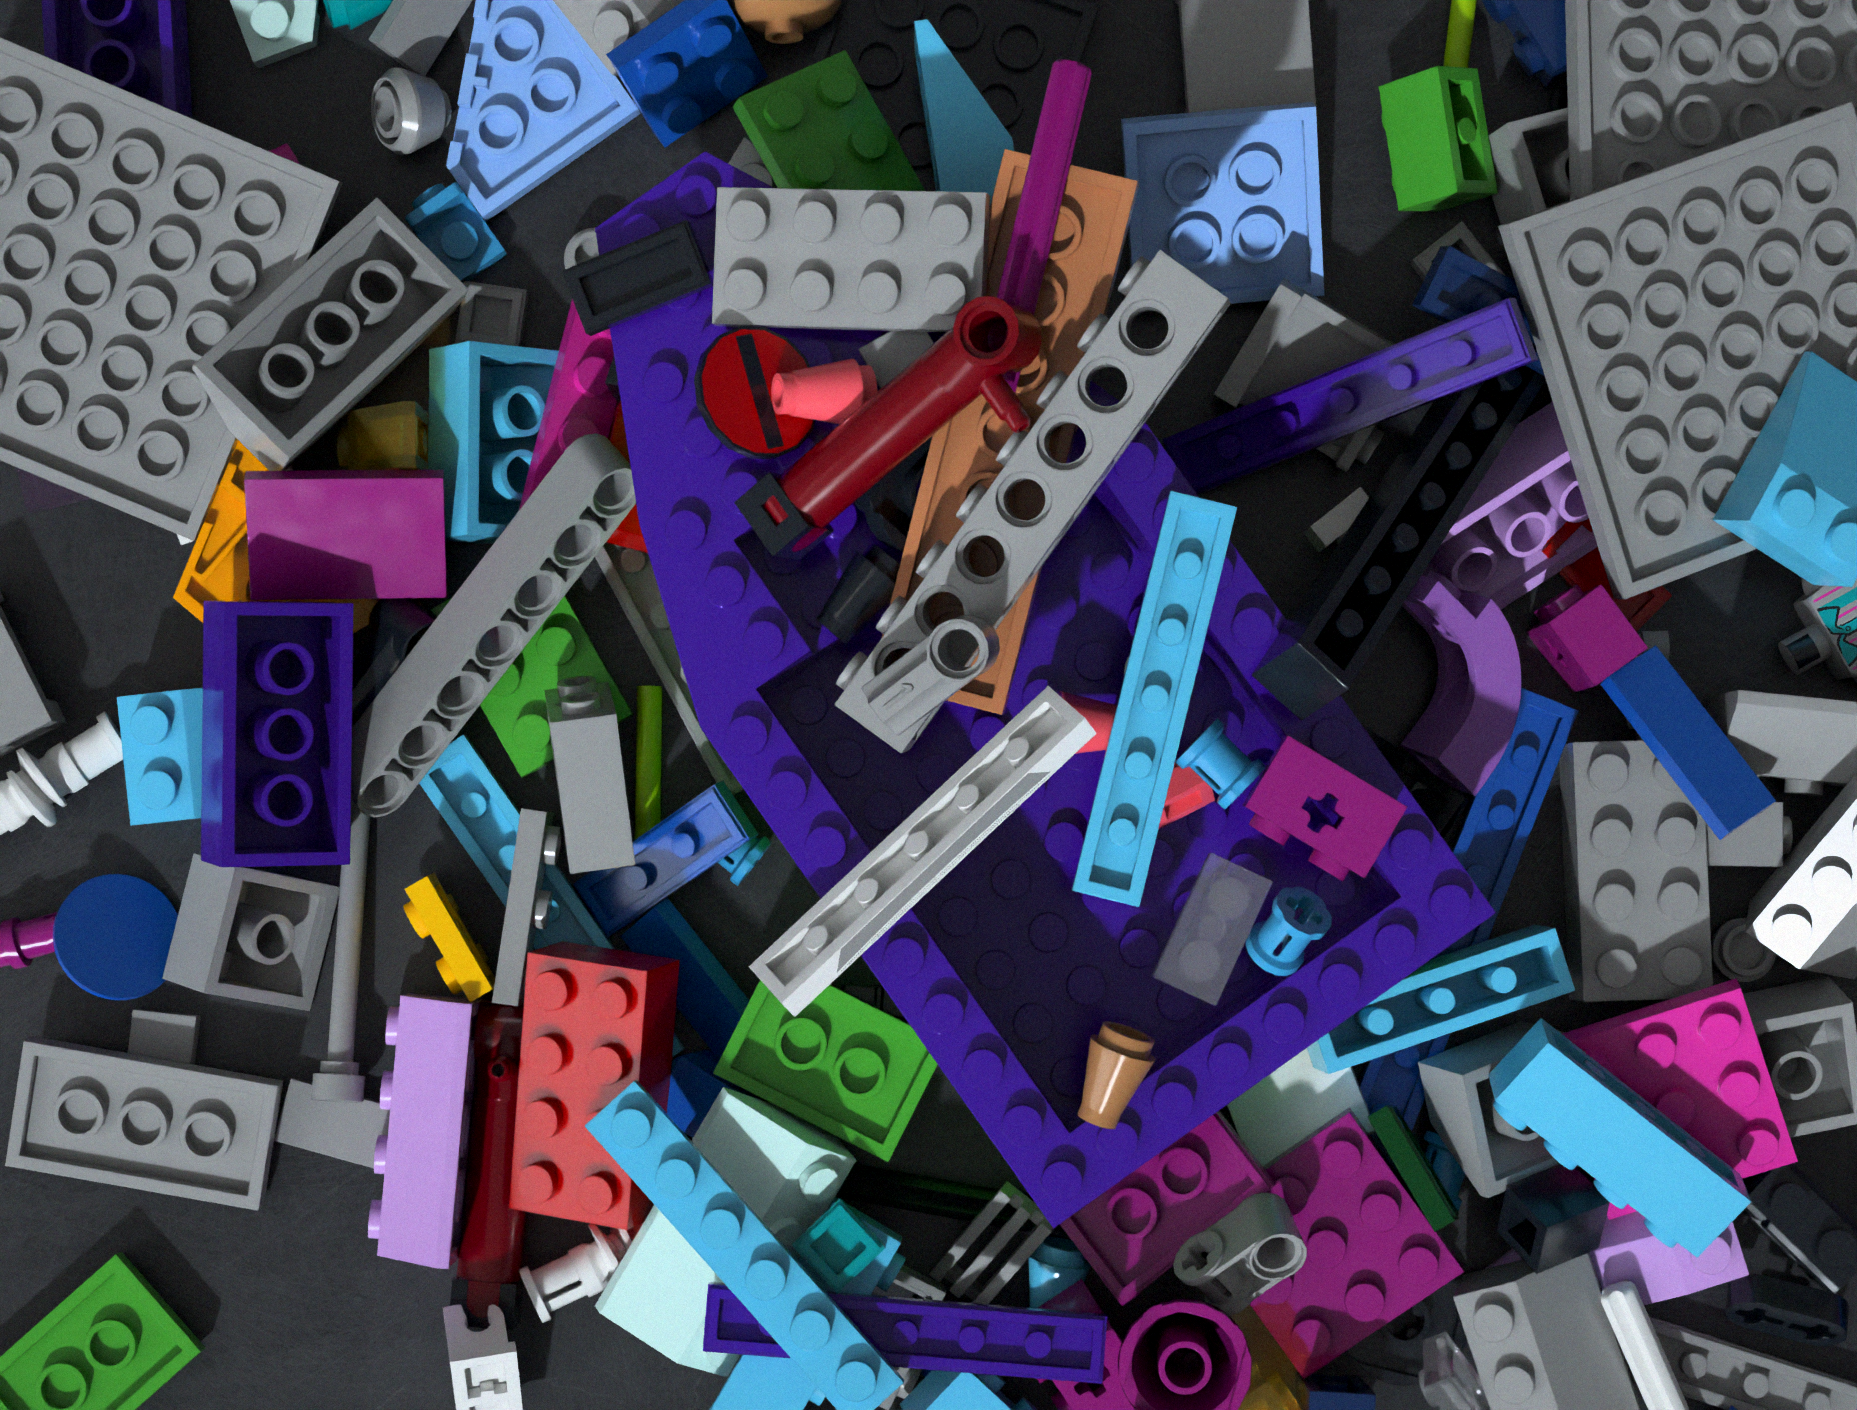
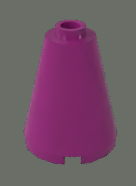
M1186 1298L1161 1302L1137 1317L1122 1340L1118 1355V1376L1122 1389L1134 1410H1238L1250 1387L1252 1358L1247 1340L1238 1324L1227 1313L1210 1303Z

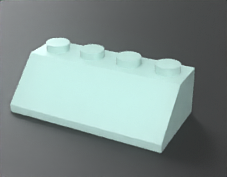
M725 1087L721 1089L692 1139L695 1146L797 1260L800 1254L792 1246V1243L827 1211L856 1162L854 1156L835 1135L772 1103ZM654 1205L597 1301L596 1309L600 1314L677 1364L728 1377L741 1354L703 1351L709 1282H724Z

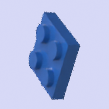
M684 0L606 54L652 132L664 148L768 77L727 0Z

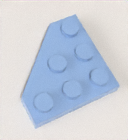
M553 0L475 1L473 31L469 53H466L457 102L459 109L453 141H450L446 167L485 222L640 115L638 107L616 76L609 72Z

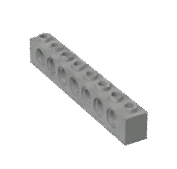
M1159 250L1151 262L1141 256L1134 263L1118 287V291L1126 296L1110 319L1100 313L1091 323L1077 345V348L1085 353L1069 376L1059 370L1051 379L1036 402L1038 406L1044 409L1042 415L1029 433L1023 430L1019 433L1014 432L996 458V461L1004 466L989 489L979 483L968 495L956 514V517L964 522V524L949 545L939 539L925 555L915 572L924 580L909 601L899 595L885 611L876 626V629L884 634V636L869 657L859 651L839 676L836 685L842 688L844 692L834 705L899 753H904L912 748L943 703L901 735L896 736L887 725L881 722L869 706L861 687L889 667L893 655L902 648L912 649L933 632L936 626L930 618V605L934 598L943 592L952 593L959 598L964 608V615H975L984 618L994 627L995 631L1230 306L1231 303L1226 296L1163 251ZM1147 311L1161 313L1168 322V334L1165 340L1159 346L1152 349H1142L1135 346L1130 337V327L1133 320L1139 314ZM1104 368L1121 370L1127 380V390L1120 402L1112 406L1097 405L1090 395L1089 386L1091 379L1098 371ZM1065 424H1075L1085 434L1086 447L1084 453L1072 463H1059L1050 452V437L1058 427ZM1025 480L1037 482L1045 494L1043 510L1038 516L1030 520L1019 519L1014 515L1009 505L1012 489L1018 483ZM984 536H991L998 540L1003 547L1005 555L1004 563L1000 570L988 577L978 574L972 568L969 560L972 545ZM956 629L949 637L948 652L951 659L958 665L970 667L979 655V644L970 632Z

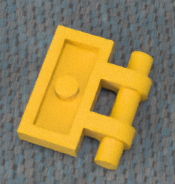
M435 873L405 888L404 890L411 901L403 905L404 911L417 934L422 939L431 934L443 957L436 961V966L450 991L454 995L464 991L469 1002H472L493 990L495 977L486 963L489 959L480 943L475 944L457 913L460 910L451 893L446 894Z

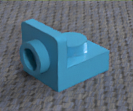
M457 182L452 183L446 188L443 184H437L421 193L411 204L414 210L405 217V220L421 242L463 284L464 281H471L508 255Z

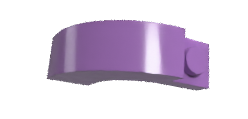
M1431 571L1427 576H1420L1402 606L1427 631L1433 641L1438 659L1437 683L1427 709L1401 743V746L1429 773L1451 787L1476 796L1502 758L1515 727L1521 699L1522 683L1519 652L1507 619L1491 598L1459 589L1444 576Z

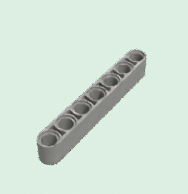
M596 433L584 435L575 440L564 451L352 727L351 799L360 812L366 816L381 817L397 810L406 801L635 506L636 499L631 465L604 435Z

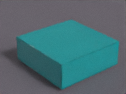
M841 1197L792 1243L795 1250L836 1294L886 1248V1245Z

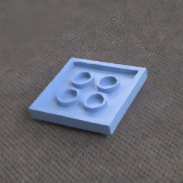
M1313 102L1121 119L1124 178L1139 182L1128 227L1130 269L1141 256L1151 262L1157 252L1161 250L1226 296L1231 304L1271 300L1283 278L1314 296H1324L1316 106Z

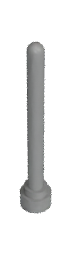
M352 799L350 865H341L328 1055L327 1061H320V1073L313 1074L311 1100L363 1103L365 1076L359 1075L360 1063L353 1062L370 817L360 812Z

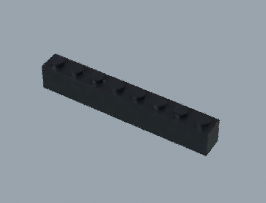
M1524 365L1432 403L1252 673V676L1301 721L1350 688L1546 380L1544 375Z

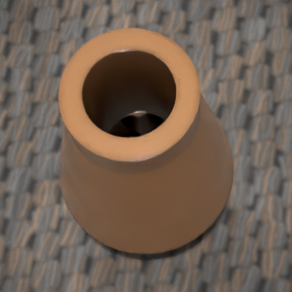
M1103 1022L1099 1035L1094 1034L1090 1037L1082 1102L1077 1113L1081 1119L1102 1128L1116 1129L1121 1114L1156 1060L1150 1054L1155 1040L1132 1027L1116 1022Z

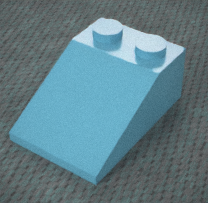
M928 19L914 21L915 59L936 191L986 192L991 196V205L1004 149L1014 151L1012 137Z
M1806 351L1728 490L1713 521L1813 585L1852 587L1857 579V381L1812 351Z
M203 688L117 697L130 826L201 818Z

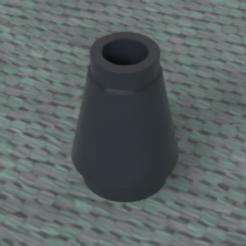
M871 543L862 555L855 551L823 606L824 609L816 619L838 639L847 644L854 635H858L888 609L900 565L874 543Z

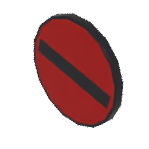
M740 326L717 336L701 354L694 377L696 403L708 429L728 449L750 459H776L799 448L814 430L816 420L794 417L789 414H776L773 409L771 387L774 375L776 373H788L789 371L810 367L807 358L788 338L766 327Z

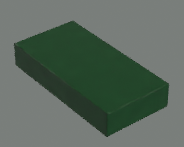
M1386 1105L1367 1116L1434 1232L1459 1219V1211L1398 1107Z

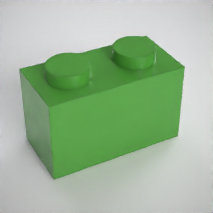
M1435 66L1378 86L1382 106V124L1386 131L1392 168V186L1396 193L1398 211L1439 212L1498 194L1478 68Z

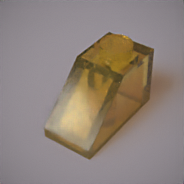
M402 401L348 411V428H339L337 449L340 466H348V470H428L429 413L416 401Z

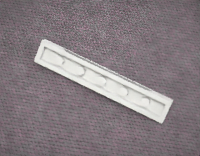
M1047 686L760 955L749 968L781 1004L796 1017L1097 734L1085 717L1052 688Z

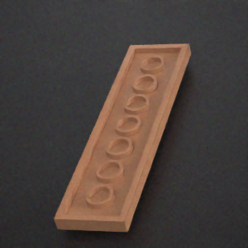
M1004 149L990 205L986 296L996 298L1031 156ZM1074 165L1069 167L1034 313L1041 327L1042 343L1037 357L1028 367L1021 370L1015 393L1023 403V409L1031 419L1030 425L1025 429L1028 433L1044 412V409L1036 404L1041 393L1059 370L1068 376L1072 373L1085 354L1077 348L1080 339L1100 313L1105 316L1107 314L1139 188V182L1136 180ZM982 394L932 436L890 605L899 595L909 601L924 580L915 572L925 555L939 539L949 545L964 524V522L956 517V514L965 499L979 483L989 489L1004 468L1002 464L996 461V458L1014 432L1005 421L1000 420ZM1065 424L1058 427L1052 433L1049 448L1052 456L1059 463H1069L1078 425ZM1025 480L1018 483L1012 489L1009 505L1014 515L1021 520H1030L1041 513L1045 505V494L1037 482ZM991 536L979 538L970 549V564L982 576L994 575L1004 563L1003 547L998 540ZM1042 567L996 630L999 637L1000 651L995 664L987 672L974 678L946 701L1000 715L1005 714ZM943 592L936 596L930 605L931 621L937 627L943 622L964 615V608L959 598L949 592ZM902 648L893 655L890 665L911 649ZM978 656L976 657V659L974 660V662L971 664L970 667H972V666L975 664V662H976L977 659H978Z

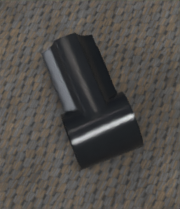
M381 598L374 605L369 617V627L373 636L353 662L352 711L359 717L366 711L437 618L419 598Z

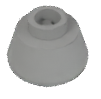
M400 67L390 68L378 79L372 91L371 116L374 130L380 142L397 155H408L440 138L444 128L449 125L451 119L449 97L444 90L440 89L437 82L429 77Z

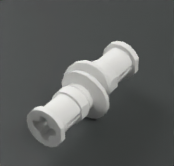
M106 712L96 716L99 723L65 744L60 742L53 746L40 759L35 758L22 747L16 750L21 771L15 773L10 770L6 773L8 779L0 781V835L8 830L10 832L24 825L33 815L45 826L52 827L57 822L54 802L62 807L67 806L63 796L79 791L89 784V780L123 760L120 731Z
M644 1222L629 1230L610 1227L611 1234L608 1235L603 1233L595 1224H588L595 1239L594 1242L575 1246L567 1250L568 1254L535 1270L530 1271L528 1266L519 1269L521 1278L542 1323L552 1319L550 1312L586 1295L591 1297L604 1291Z

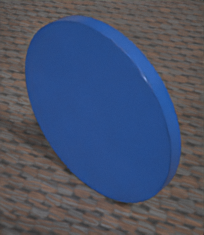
M108 874L94 877L76 887L63 901L56 914L52 937L57 960L66 975L77 986L92 995L109 1000H130L151 993L166 981L162 977L178 914L171 902L160 890L142 879L123 874Z

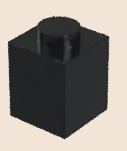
M1559 1164L1507 1185L1497 1232L1527 1265L1538 1274L1598 1249L1610 1202L1597 1190L1594 1183L1590 1182L1576 1167L1570 1170Z

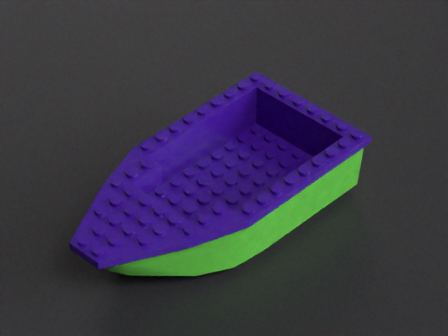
M703 152L597 226L595 232L599 255L687 220L692 225L709 272L714 280L717 187H773L721 159ZM710 287L610 328L639 525L700 728L816 893L822 898L1047 686L1052 688L1057 694L1059 691H1064L1117 705L1124 679V666L1130 654L1169 493L1174 491L1198 497V495L1145 422L1042 566L1005 714L1000 715L945 701L912 748L904 753H899L834 705L844 692L842 688L836 685V682L845 667L859 651L869 657L881 640L882 633L876 629V626L883 614L858 635H854L847 644L843 643L824 627L816 617L824 609L823 606L855 551L862 555L868 546L874 543L899 565L903 552L892 549L877 539L867 523L865 512L859 510L854 502L829 523L834 531L800 560L774 557L770 554L734 502L769 472L782 474L839 424L816 420L814 430L799 448L776 459H750L728 449L708 429L696 403L694 377L701 354L717 336L737 328L712 324L713 287ZM768 328L788 338L807 358L810 367L851 358L855 359L858 365H866L859 353V348L890 332L879 330ZM947 332L927 333L933 343H935ZM1091 380L1089 386L1090 395L1097 405L1112 406L1120 402ZM1079 426L1069 463L1079 459L1086 447L1085 434ZM922 477L918 481L916 487V497L918 495ZM1230 540L1176 760L1218 718L1225 725L1223 734L1251 761L1260 759L1267 765L1283 736L1288 735L1407 806L1406 811L1366 877L1363 878L1350 870L1344 881H1341L1308 861L1314 850L1311 846L1292 835L1289 836L1283 846L1248 825L1255 813L1242 804L1258 780V776L1225 810L1217 803L1219 795L1213 790L1215 801L1158 830L1139 907L1072 891L1106 750L1074 754L861 955L1053 1229L1496 913L1341 695L1301 721L1252 676V673L1287 620ZM1326 793L1320 801L1308 797L1302 806V809L1311 815L1307 827L1313 831L1320 823L1333 827L1339 817L1330 809L1331 802L1334 799L1330 794ZM1303 887L1314 892L1324 901L1326 909L1332 917L1331 927L1321 939L1311 940L1304 949V962L1294 974L1288 976L1271 974L1259 967L1248 954L1245 945L1246 935L1256 923L1266 921L1273 913V900L1283 888ZM1298 908L1295 911V920H1297V918L1303 912L1302 908ZM1280 942L1274 950L1275 954H1279L1282 951L1283 942ZM1104 1021L1116 1022L1132 1027L1155 1040L1150 1054L1156 1060L1121 1114L1116 1129H1106L1093 1125L1077 1115L1082 1102L1090 1037L1094 1034L1099 1035Z

